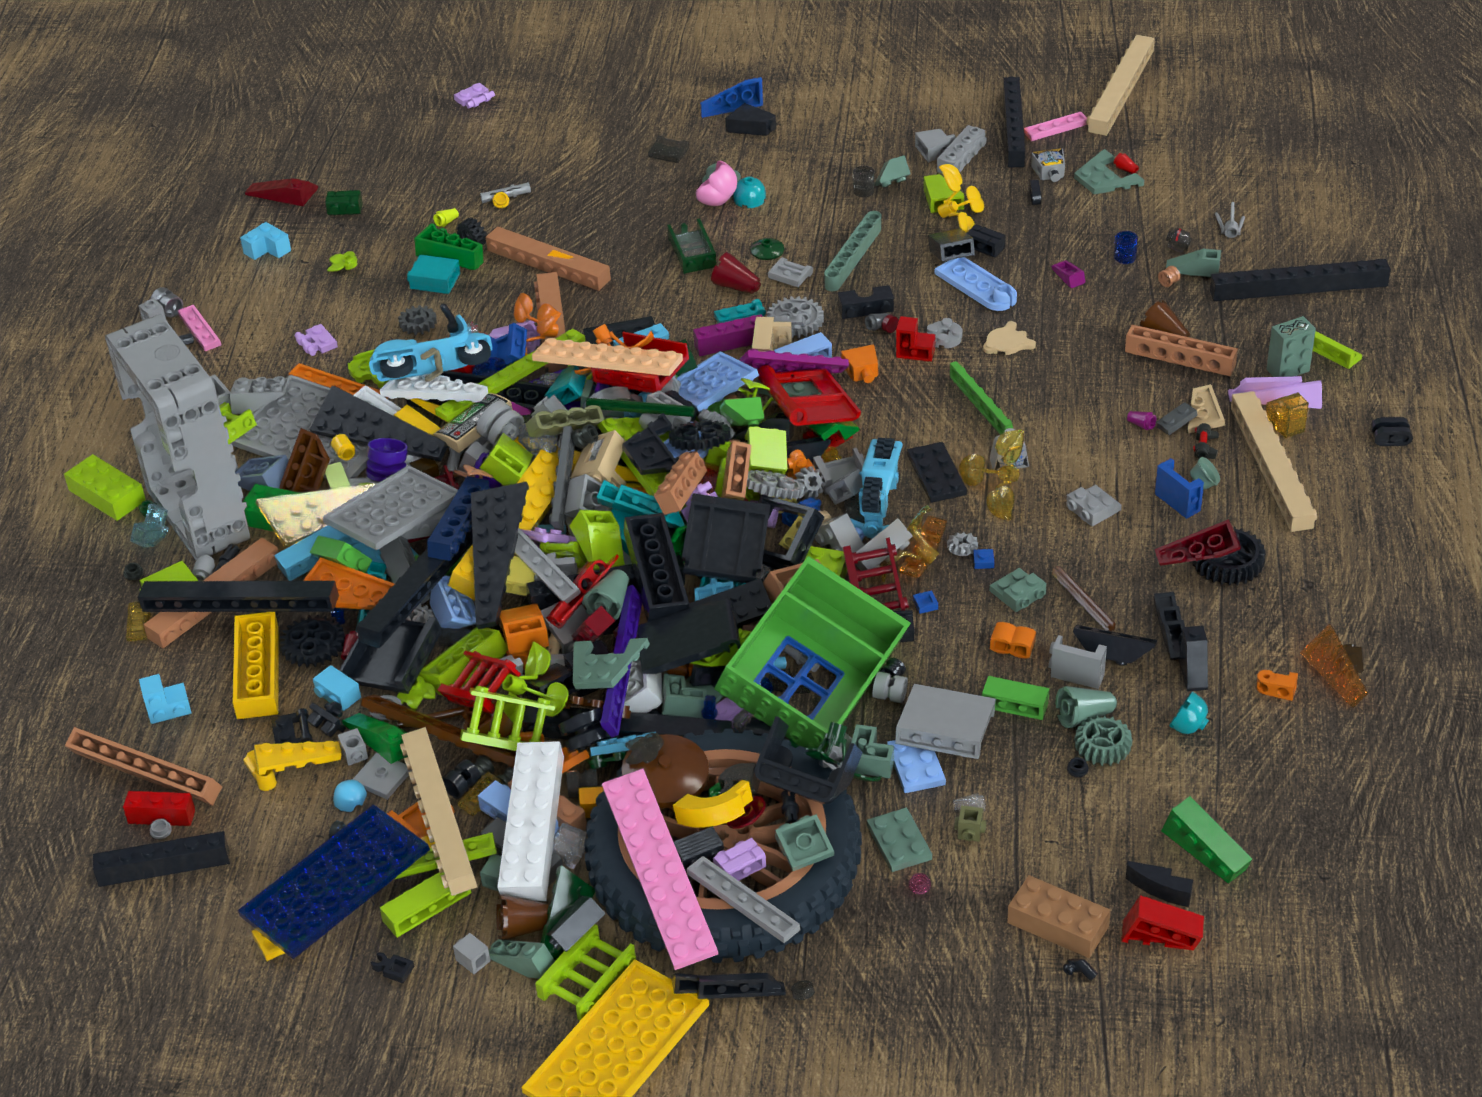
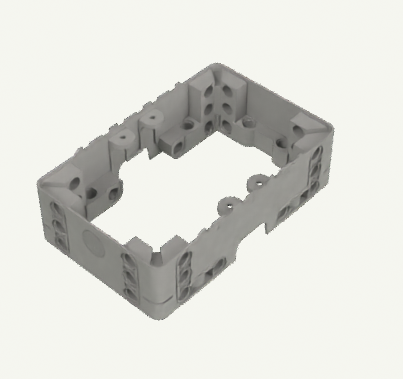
M161 314L105 335L122 400L139 397L142 402L145 418L140 424L130 428L144 483L150 497L157 503L158 508L195 560L201 555L211 556L213 553L221 552L227 549L229 544L234 546L249 540L250 533L244 512L247 504L246 502L242 503L243 493L241 486H238V482L241 481L240 474H235L236 464L234 457H231V452L234 449L232 443L228 444V439L230 438L227 427H224V422L227 419L221 415L215 386L210 376Z

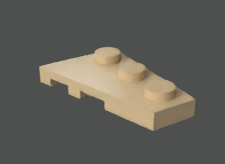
M1212 385L1193 388L1191 406L1197 410L1198 416L1189 421L1188 434L1195 433V428L1202 423L1209 424L1211 429L1225 426V419Z

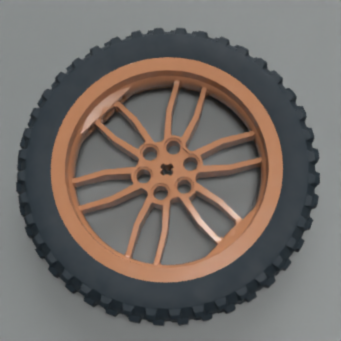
M711 729L705 730L704 735L695 736L693 733L684 735V738L696 743L704 751L708 759L709 778L702 792L709 791L712 786L723 778L730 784L728 789L741 780L749 781L751 792L768 796L780 802L765 807L762 815L752 825L732 829L724 823L713 826V828L721 838V841H723L725 851L734 847L739 841L753 838L757 845L765 852L766 864L790 873L784 879H781L762 868L749 876L769 887L756 894L800 924V931L783 943L723 899L706 898L708 889L700 884L699 894L696 898L718 950V955L710 957L713 963H721L723 958H733L734 962H743L744 956L753 955L755 959L765 956L766 951L773 950L775 953L783 951L785 945L789 943L798 944L803 941L804 934L807 932L814 934L819 930V925L824 921H829L834 916L833 910L841 907L844 897L848 895L853 886L852 879H855L857 865L861 861L860 846L862 845V834L860 832V819L855 811L852 797L847 794V789L830 804H821L795 794V801L799 807L798 820L807 815L813 816L817 814L832 845L834 856L792 871L783 853L765 846V844L777 842L775 830L785 824L784 822L766 826L784 817L781 811L783 805L781 793L783 789L761 782L754 773L756 763L768 736L767 733L757 736L753 734L752 730L734 733L733 729H725L723 733H714ZM783 739L781 746L788 748L793 754L790 768L828 781L833 771L832 768H824L823 761L813 759L805 754V752H808L807 749L801 746L794 748L791 746V741ZM622 767L617 771V778L622 776ZM603 791L596 798L597 806L592 809L590 814L591 820L587 822L586 826L588 838L585 839L584 844L586 852L585 863L586 869L589 871L590 883L595 889L598 901L601 905L606 906L607 914L611 919L619 920V926L623 931H632L635 940L640 943L648 941L651 943L652 949L661 952L663 949H666ZM663 815L670 835L680 839L709 828L683 826L677 824V820Z

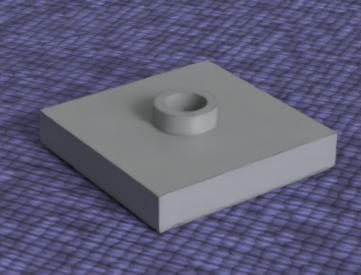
M376 753L352 780L363 784L366 791L388 800L409 776L408 772H411L412 769L408 770L406 764L399 761L390 764L381 755Z

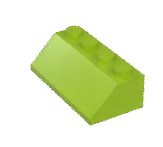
M476 627L423 667L419 676L423 677L426 683L432 684L438 695H442L437 691L441 683L449 686L454 684L470 660L463 654L464 651H477L481 655L502 659L508 650L507 645L499 630L490 628L478 629ZM478 666L475 667V669L472 671V673L467 678L462 687L468 682V680L473 675Z

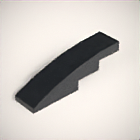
M1155 593L1153 599L1170 660L1179 659L1182 628L1185 627V624L1181 618L1179 606L1176 603L1175 593Z

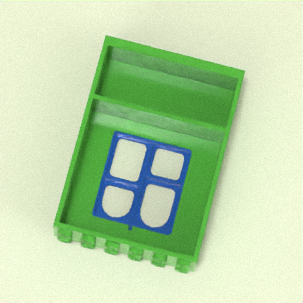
M808 556L727 664L714 689L769 726H772L776 716L780 717L789 726L785 735L787 738H792L795 743L802 747L817 748L823 741L825 734L828 733L831 722L844 724L875 679L877 673L897 647L911 623ZM786 645L793 646L808 657V660L794 678L773 665ZM816 663L836 675V679L827 690L807 677V674ZM766 673H771L787 684V689L780 697L775 696L760 686L761 679ZM800 685L806 686L821 697L818 705L808 716L789 705L791 696ZM827 742L825 743V745H824L823 748H822V751H823V752L825 751V749H826L827 746L829 745Z

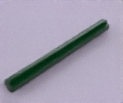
M587 398L586 407L596 405L601 407V410L649 414L664 413L665 415L693 417L695 413L693 406Z

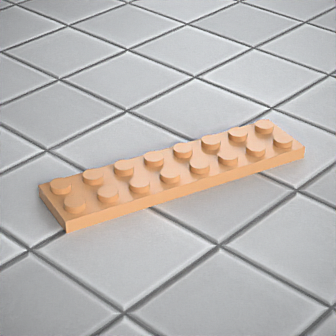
M548 338L532 354V360L670 376L683 361V354L676 353L675 351L662 352L657 349L644 350L639 347L629 349L622 345L607 346L604 343L590 344V342L579 343L572 340L561 341L555 338Z

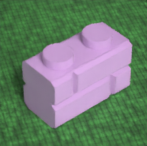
M750 838L746 841L737 842L734 847L727 851L722 850L713 857V863L740 881L766 867V855L753 838Z

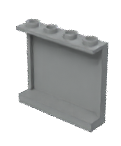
M914 684L896 726L895 744L979 759L981 742L990 718L994 717L996 699Z

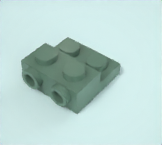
M1018 568L992 583L989 591L1013 611L1018 612L1046 595V582L1036 574L1031 573L1028 575L1021 568Z
M817 814L804 816L797 822L783 824L775 830V838L783 855L786 856L792 871L834 856L832 845Z

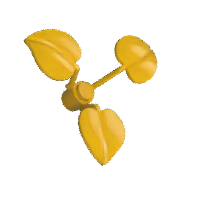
M943 164L939 168L944 175L949 189L953 193L948 199L944 200V204L938 206V213L942 218L958 216L960 228L967 233L975 223L966 213H956L958 207L970 203L972 211L980 213L984 210V202L980 192L974 186H969L966 189L967 201L959 204L955 201H950L961 190L962 177L955 166Z

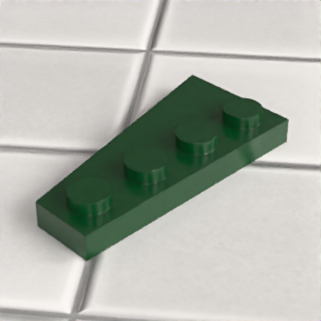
M562 865L557 867L556 870L557 879L552 888V901L548 906L547 924L544 925L541 943L545 944L555 961L564 951L561 949L557 951L548 942L551 938L547 933L580 896L592 898L595 893L593 887Z

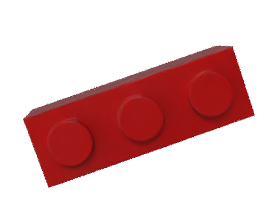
M128 791L123 805L128 824L151 825L157 819H165L172 826H191L195 813L191 793Z

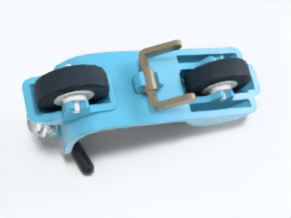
M443 303L440 305V309L448 319L447 329L450 333L448 338L417 343L414 339L386 341L374 350L369 361L370 371L373 375H377L379 381L429 374L425 377V381L429 382L441 375L443 371L454 370L467 365H478L487 361L492 350L491 338L487 334L479 333L478 326L473 324V321L466 323L460 314L454 317L448 306Z

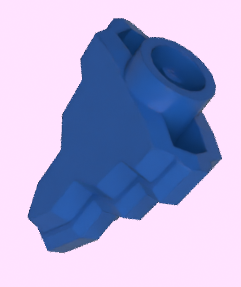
M810 497L797 504L812 507L819 511L822 502L820 499ZM783 512V524L791 527L798 515Z

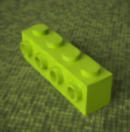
M439 872L381 906L382 921L398 938L472 893L471 890L452 896L449 887L444 888L441 876L445 875V873Z

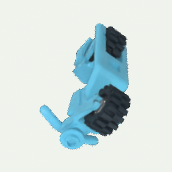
M878 437V439L871 440L862 471L859 473L862 476L863 488H860L859 507L860 514L864 516L865 524L852 518L850 519L854 527L861 528L864 535L871 539L889 526H883V518L887 512L889 490L896 489L899 478L898 459L903 446L900 441H895L894 444L893 438Z

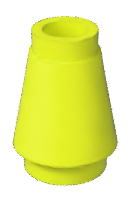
M455 208L437 211L433 216V220L438 227H445L458 218L459 213Z

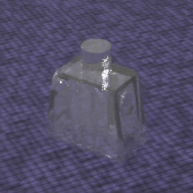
M526 423L520 424L518 441L530 453H539L541 449L548 453L556 452L558 435L550 436L545 434L542 437L533 438L528 434Z

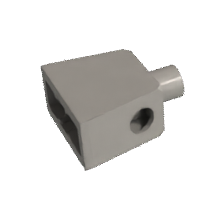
M942 129L916 132L915 147L929 163L937 160L943 151L956 139V136L954 134L947 136Z

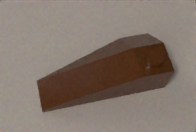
M480 679L478 680V682L476 683V685L473 687V689H475L476 686L479 684ZM493 699L492 703L496 706L497 701ZM464 706L463 718L465 719V724H463V729L467 730V727H470L473 708ZM503 710L499 733L500 737H507L512 732L513 722ZM481 711L478 726L479 733L488 734V731L491 730L494 713L490 714Z

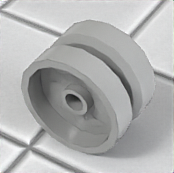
M496 401L482 413L477 422L476 430L477 433L488 439L494 446L502 433L515 440L523 428L524 417L515 410H512L504 401Z

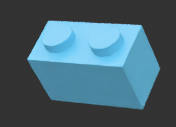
M332 665L313 678L315 694L320 698L323 697L330 704L334 701L340 703L342 711H345L361 698L359 684Z

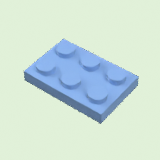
M895 740L887 741V745L894 746V767L904 793L946 785V779L935 751L895 744Z

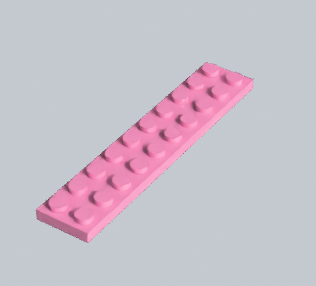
M644 769L602 783L603 790L674 969L677 970L718 955L717 947Z

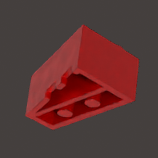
M1140 895L1123 920L1121 942L1128 943L1130 939L1143 941V945L1157 942L1165 943V947L1194 950L1203 938L1204 916Z

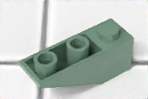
M1201 249L1167 260L1166 268L1174 266L1180 274L1211 277V274L1219 273L1221 250Z
M498 939L489 949L491 960L528 978L540 979L555 962L544 943Z

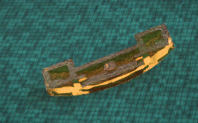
M928 515L921 529L922 534L910 557H906L899 573L919 578L924 573L939 546L947 520Z

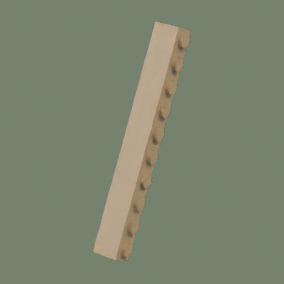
M1136 35L1134 40H1131L1129 49L1127 48L1125 56L1121 57L1120 64L1116 66L1115 73H1112L1111 80L1107 82L1106 89L1102 91L1101 98H1098L1096 107L1092 108L1091 115L1087 117L1086 125H1088V132L1107 136L1154 52L1155 38Z
M1254 391L1232 394L1231 410L1290 531L1314 529L1317 512L1312 508L1310 498L1306 496L1304 486L1299 482L1297 472L1293 470L1291 460L1287 458L1285 448L1281 446L1279 436L1275 434L1273 424L1269 422L1267 412L1261 406L1260 398H1257Z
M426 727L402 734L404 743L400 744L403 756L408 755L404 760L407 769H412L411 772H408L412 785L417 784L413 786L416 798H421V800L417 801L421 813H426L422 815L425 827H430L429 830H426L430 843L435 842L434 845H431L435 858L440 857L439 860H436L439 872L445 873V875L441 876L444 888L449 887L452 896L477 888Z

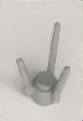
M1231 202L1230 220L1226 222L1225 226L1219 214L1215 213L1221 228V234H1225L1228 238H1234L1241 234V228L1245 220V216H1242L1239 225L1234 221V202Z

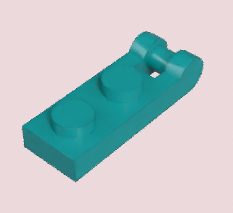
M754 299L748 304L714 311L717 323L760 314L764 317L766 314V310L759 299Z

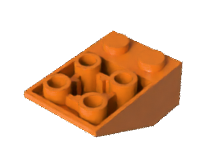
M537 603L501 611L499 620L509 655L529 651L533 642L538 643L542 647L549 646L547 628Z

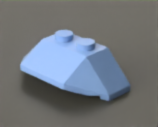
M444 575L431 590L430 606L440 626L445 629H461L476 625L475 606L472 599L449 587L450 576Z

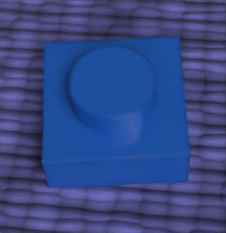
M993 549L973 550L975 569L994 568Z
M932 590L913 595V602L919 614L938 610V602Z

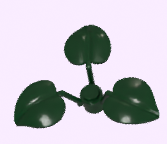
M831 722L828 733L825 734L819 747H803L808 750L805 754L819 761L840 765L841 762L834 761L829 755L833 745L839 747L840 743H842L843 762L846 755L847 739L844 737L847 726ZM792 738L789 740L792 747L797 748L800 746ZM827 742L829 746L825 754L822 751V748ZM855 773L853 776L855 779L867 782H876L882 777L869 778Z

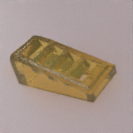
M131 602L128 606L127 641L147 640L143 624L150 620L151 612H142L139 602Z
M487 772L458 802V806L471 816H474L480 811L479 801L476 797L495 780L501 784L502 781L490 772Z

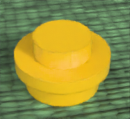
M503 192L496 193L493 197L494 206L497 208L507 207L509 204L508 195Z

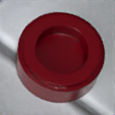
M891 314L887 315L882 321V329L888 333H893L897 329L898 318Z

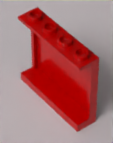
M628 332L622 333L624 344L627 347L634 346L647 337ZM654 337L649 344L641 348L644 350L657 349L662 352L675 351L676 353L683 354V361L670 376L591 367L593 382L628 387V389L648 393L661 391L689 360L687 343Z

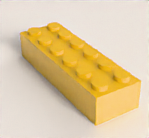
M263 612L235 616L233 706L237 719L278 715L279 627L275 612Z

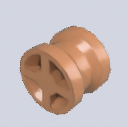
M1168 266L1165 270L1159 272L1158 280L1162 286L1170 287L1173 283L1180 280V272L1176 267Z

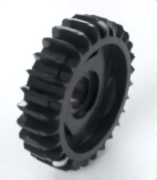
M1234 526V531L1241 546L1240 550L1223 557L1192 561L1193 566L1197 572H1200V576L1206 575V580L1213 579V583L1219 581L1221 585L1228 583L1229 586L1231 583H1235L1238 586L1239 582L1246 584L1247 580L1252 581L1254 577L1257 578L1265 565L1266 553L1264 545L1261 544V539H1257L1255 534L1250 535V531L1244 532L1243 528L1238 530Z

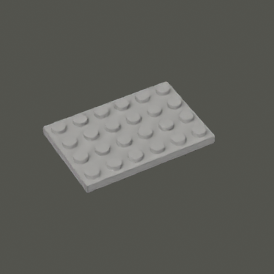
M408 465L324 515L323 522L378 550L448 507L458 489Z

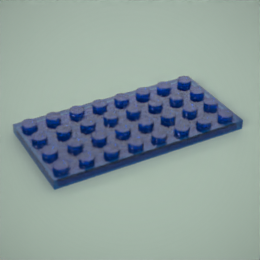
M373 804L237 911L246 922L288 956L295 959L430 851L429 845Z

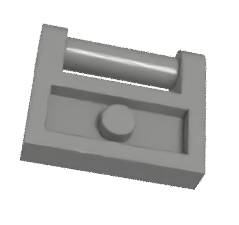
M782 257L769 270L768 278L799 287L808 276L812 275L813 267L799 265Z

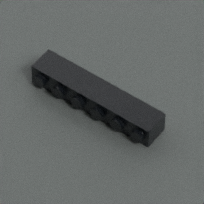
M224 831L93 854V872L99 887L230 864L229 846Z

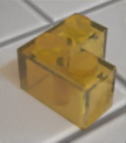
M1299 392L1269 401L1266 404L1267 418L1285 438L1305 432L1309 403Z

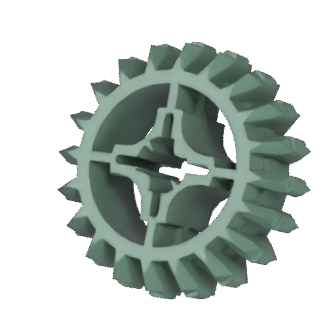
M1097 715L1094 719L1088 717L1087 721H1082L1076 730L1074 738L1076 751H1079L1080 757H1084L1085 761L1092 760L1093 765L1100 763L1103 766L1104 763H1107L1111 766L1113 762L1119 764L1120 760H1125L1131 751V730H1128L1127 724H1122L1121 720L1115 721L1114 717L1110 719L1106 718L1105 715L1103 718H1099Z

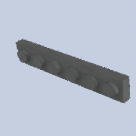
M564 426L563 434L560 435L561 450H558L559 465L556 466L555 495L551 500L553 510L552 514L549 515L550 525H553L554 529L561 530L562 532H564L566 515L564 510L575 449L571 426Z

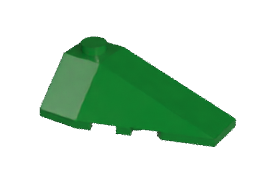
M361 713L342 720V724L349 730L357 728L363 741L390 764L407 757L403 756L400 744L404 743L401 735L408 732Z

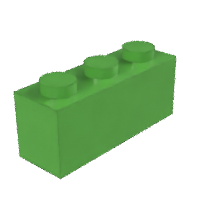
M988 676L982 696L996 699V711L1043 720L1049 703V688Z

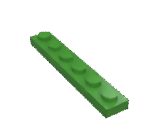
M957 361L950 363V378L996 431L1000 435H1005L1006 429L1013 428L1011 420L1007 419L1002 410L975 383L974 378L968 375L964 367H961Z

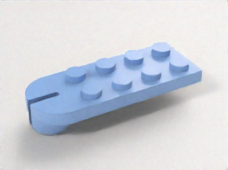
M965 257L949 260L935 268V275L988 309L1003 311L1016 304L1017 292L1010 284L1003 282Z

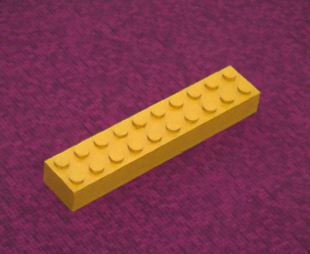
M541 449L517 482L527 481L529 485V490H527L525 497L526 504L522 510V522L519 523V528L523 530L534 531L535 527H538L552 507L551 500L555 495L554 482L557 480L556 466L559 465V459ZM472 544L453 570L448 586L475 601Z

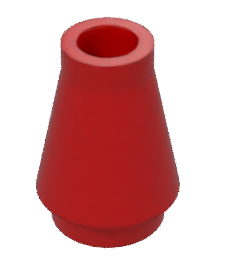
M1119 153L1114 159V164L1118 169L1131 174L1137 173L1139 170V166L1127 154Z

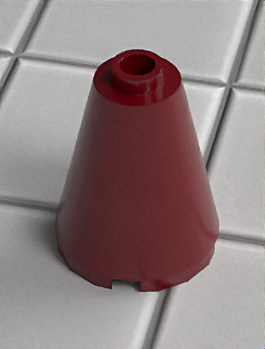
M724 253L719 259L721 261L719 266L715 265L711 275L712 283L750 294L758 292L761 286L760 278L732 254Z

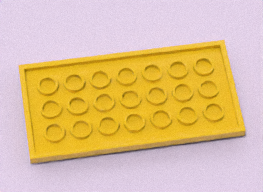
M634 959L521 1087L522 1093L529 1097H632L707 1009L709 999H698L697 993L674 994L670 978Z

